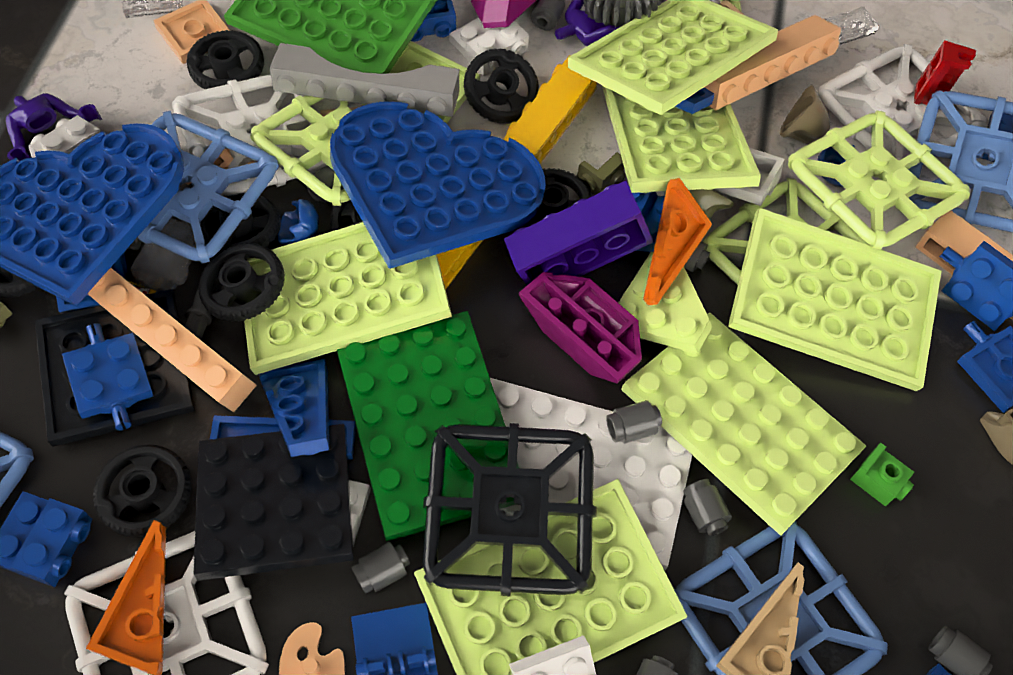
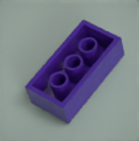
M627 181L612 184L602 192L588 199L578 200L573 206L558 213L549 214L542 221L529 227L520 228L512 235L504 238L516 272L526 285L530 284L542 272L552 273V275L580 277L654 242Z

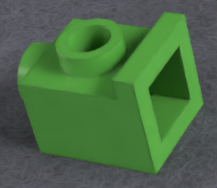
M880 443L868 455L850 480L881 504L887 506L895 497L901 501L910 492L914 484L909 479L914 471L885 451L886 446Z

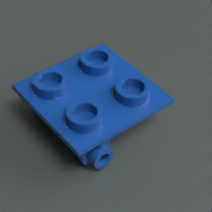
M427 603L351 617L357 660V675H438Z

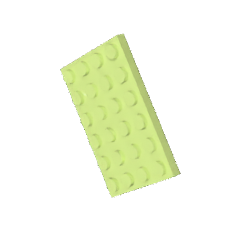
M667 0L658 6L657 11L651 10V17L648 18L647 15L642 14L641 19L635 18L569 56L568 68L650 109L652 112L662 115L776 41L778 29L709 0Z
M602 85L632 193L666 191L668 182L676 178H680L688 190L759 186L761 174L731 104L718 110L708 106L694 114L673 107L660 115Z
M759 208L754 215L728 327L918 391L924 386L942 271L884 250L872 249L871 246Z
M363 222L272 249L284 268V286L277 300H274V304L270 308H266V311L260 315L257 314L256 317L244 321L249 365L251 371L258 375L335 352L337 349L346 348L354 342L362 344L452 317L437 254L389 269ZM257 258L247 259L257 275H265L271 271L266 261Z
M709 312L707 315L712 329L697 354L668 346L625 381L621 390L635 403L648 400L652 406L656 405L662 418L661 427L782 536L865 449L866 445Z
M618 479L593 490V505L597 507V517L593 518L592 570L590 579L587 582L589 587L582 594L579 592L569 595L511 592L510 596H501V592L446 589L435 584L429 585L424 579L426 574L423 568L414 572L456 675H512L510 663L583 635L589 643L593 663L688 617ZM578 497L566 503L578 504ZM548 515L547 539L576 570L578 517ZM476 544L449 568L446 573L502 576L503 546ZM513 546L511 577L567 579L540 548Z

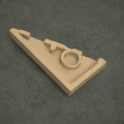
M799 562L792 568L716 666L726 675H791L792 663L790 659L791 653L795 648L799 618H797L798 604L804 586V566Z

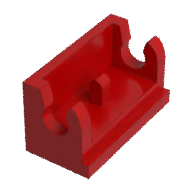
M944 40L916 83L914 103L927 105L933 93L939 90L943 92L950 91L963 71L971 67L972 63L970 61L975 58L976 50Z

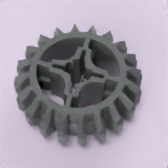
M584 0L585 13L588 14L590 19H594L597 23H604L605 26L613 25L616 28L627 24L635 18L641 19L642 14L647 15L648 18L651 17V10L657 11L658 6L661 5V0Z

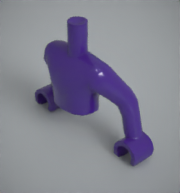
M572 0L565 12V20L568 25L555 29V36L557 40H562L576 35L585 46H589L621 26L616 28L613 25L605 26L604 23L595 22L594 19L588 17L585 11L581 10L584 0Z
M48 93L41 94L30 100L23 96H16L14 104L17 108L10 112L5 119L8 134L13 144V149L8 152L7 157L10 161L15 158L19 161L31 158L26 150L21 129L25 128L31 133L42 132L55 123L57 120L56 112L68 119L78 115L88 122L95 119L102 120L93 104L84 105L78 110Z

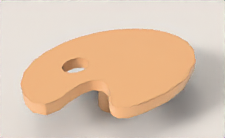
M309 622L299 626L288 637L279 662V675H345L344 654L341 649L337 648L325 656L318 653V646L322 636V627L318 623ZM305 647L308 649V656L303 661H300L298 659V652L301 648Z

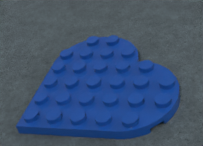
M376 102L352 110L339 121V126L334 134L332 133L330 140L332 167L389 269L513 231L529 222L541 206L546 186L543 169L535 156L526 147L511 138L505 141L491 136V131L460 130L453 132L441 118L426 110L425 113L409 109L408 103Z
M126 124L122 125V131H113L107 135L102 131L92 136L70 154L60 151L35 152L36 157L26 158L21 161L15 158L0 166V267L77 306L178 192L184 172V160L173 138L163 129L153 125Z

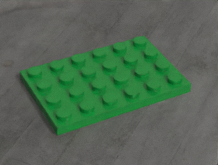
M468 311L362 344L354 342L346 348L337 349L386 541L425 531L426 509L423 508V499L428 496L431 447L437 435L435 431L442 425L447 427L456 424L506 427ZM457 439L481 466L507 467L508 441ZM446 447L443 497L472 498L474 475L450 448ZM507 497L506 503L499 504V509L516 505L514 498ZM444 509L441 511L440 526L471 518L472 511Z

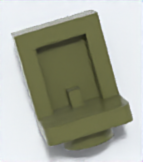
M616 152L598 170L586 161H582L579 164L577 176L582 179V182H585L592 194L596 195L606 187L623 181L625 172L621 154Z

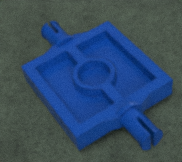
M985 241L965 258L948 246L939 257L953 266L955 270L953 271L952 278L941 291L995 331L1006 319L1013 316V261Z
M972 321L963 328V331L970 336L976 345L972 350L962 355L957 362L1002 413H1005L1013 408V328L1009 326L999 333L986 335L975 321Z
M94 323L96 335L91 325L86 327L91 344L62 353L78 413L82 419L100 413H112L116 430H124L121 417L126 429H128L132 424L126 408H129L135 402L154 397L133 333L105 340L101 325Z

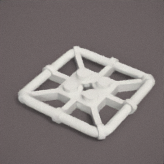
M904 44L869 61L863 60L857 63L855 68L820 86L818 96L844 126L856 119L842 105L860 108L867 115L875 113L877 110L884 111L886 116L897 122L911 136L916 135L918 137L927 105L914 103L916 86L908 79L909 62L911 61L922 73L930 62L913 49L912 45ZM899 58L898 78L886 85L873 71ZM860 78L873 92L865 96L837 89ZM953 86L952 89L950 90V91L959 92L954 86ZM956 105L965 114L961 116L967 124L986 128L987 119L977 108ZM896 107H901V108H903L904 110H899V111H898V110L896 109ZM938 110L935 124L953 127L945 114ZM871 126L850 136L853 140L857 139L867 150L871 148V135L869 134ZM883 128V132L893 141L892 155L898 161L903 159V145ZM932 132L929 142L954 147L958 132L946 139L938 138Z
M271 74L239 82L236 79L229 80L226 85L177 96L173 100L172 107L174 113L218 127V129H224L230 133V136L259 148L250 138L251 134L249 133L251 129L277 113L287 93L275 91L268 103L248 107L242 93L273 86ZM231 96L238 110L219 114L196 104ZM312 105L311 107L320 114V111ZM300 115L291 118L273 130L297 131L305 129L311 123ZM180 127L187 141L186 149L188 153L200 158L212 141L208 139L202 140L198 138L197 134ZM276 145L288 155L293 154L301 157L309 152L302 145ZM229 149L234 159L228 169L247 165L251 161L257 162ZM320 161L309 168L308 171L314 174L326 166V164ZM279 167L267 187L271 185H276L277 187L286 185V181L296 179V177L291 178L284 172V169ZM257 177L230 183L221 195L225 197L246 193Z
M195 531L167 542L165 559L194 548ZM134 556L83 577L73 586L68 585L64 593L67 596L65 600L66 613L78 654V659L75 663L77 671L83 672V675H101L99 666L110 659L86 649L91 637L82 603L106 611L111 601L89 591L124 577ZM193 556L183 578L165 585L164 619L168 623H174V628L170 631V635L163 639V672L170 670L172 675H186L183 663L209 652L245 666L244 669L231 675L265 674L269 666L266 663L265 644L249 602L252 599L251 592L248 587H244L240 575L224 577L230 593L201 605L194 586L197 580L194 576ZM230 607H235L251 656L212 641L205 618ZM131 667L132 675H151Z

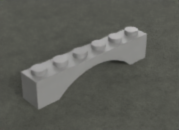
M284 43L279 44L270 65L274 91L360 104L402 102L408 103L409 109L422 113L428 110L435 115L453 117L459 95L460 69L427 65L400 73H364L333 64L319 56L310 47Z

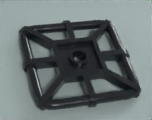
M510 423L509 427L456 424L447 427L442 425L435 431L437 435L431 447L428 496L423 499V508L426 509L422 560L423 569L426 574L424 579L427 583L446 589L501 592V596H510L511 592L569 595L579 592L582 594L589 587L587 582L590 579L592 570L593 518L597 517V507L593 505L594 454L590 444L592 439L586 433L582 435L571 430L521 428L519 424ZM457 439L508 441L507 467L481 466ZM518 442L570 445L544 469L517 468ZM446 447L450 448L474 475L472 498L443 497ZM579 454L578 504L548 502L549 479L573 457ZM507 497L514 498V503L521 505V510L515 511L513 516H506L505 511L499 509V504L506 503ZM444 509L472 511L470 535L438 562L441 511ZM548 515L578 517L576 570L547 539ZM476 544L503 546L502 576L446 573L449 568ZM513 546L540 548L567 579L511 577Z

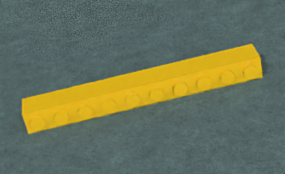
M567 57L562 65L558 64L555 67L552 78L548 83L544 82L540 86L537 97L533 102L529 101L525 105L517 122L513 121L510 124L503 140L508 141L511 138L519 142L541 164L596 91L598 83L569 69ZM483 240L437 254L445 289H447Z

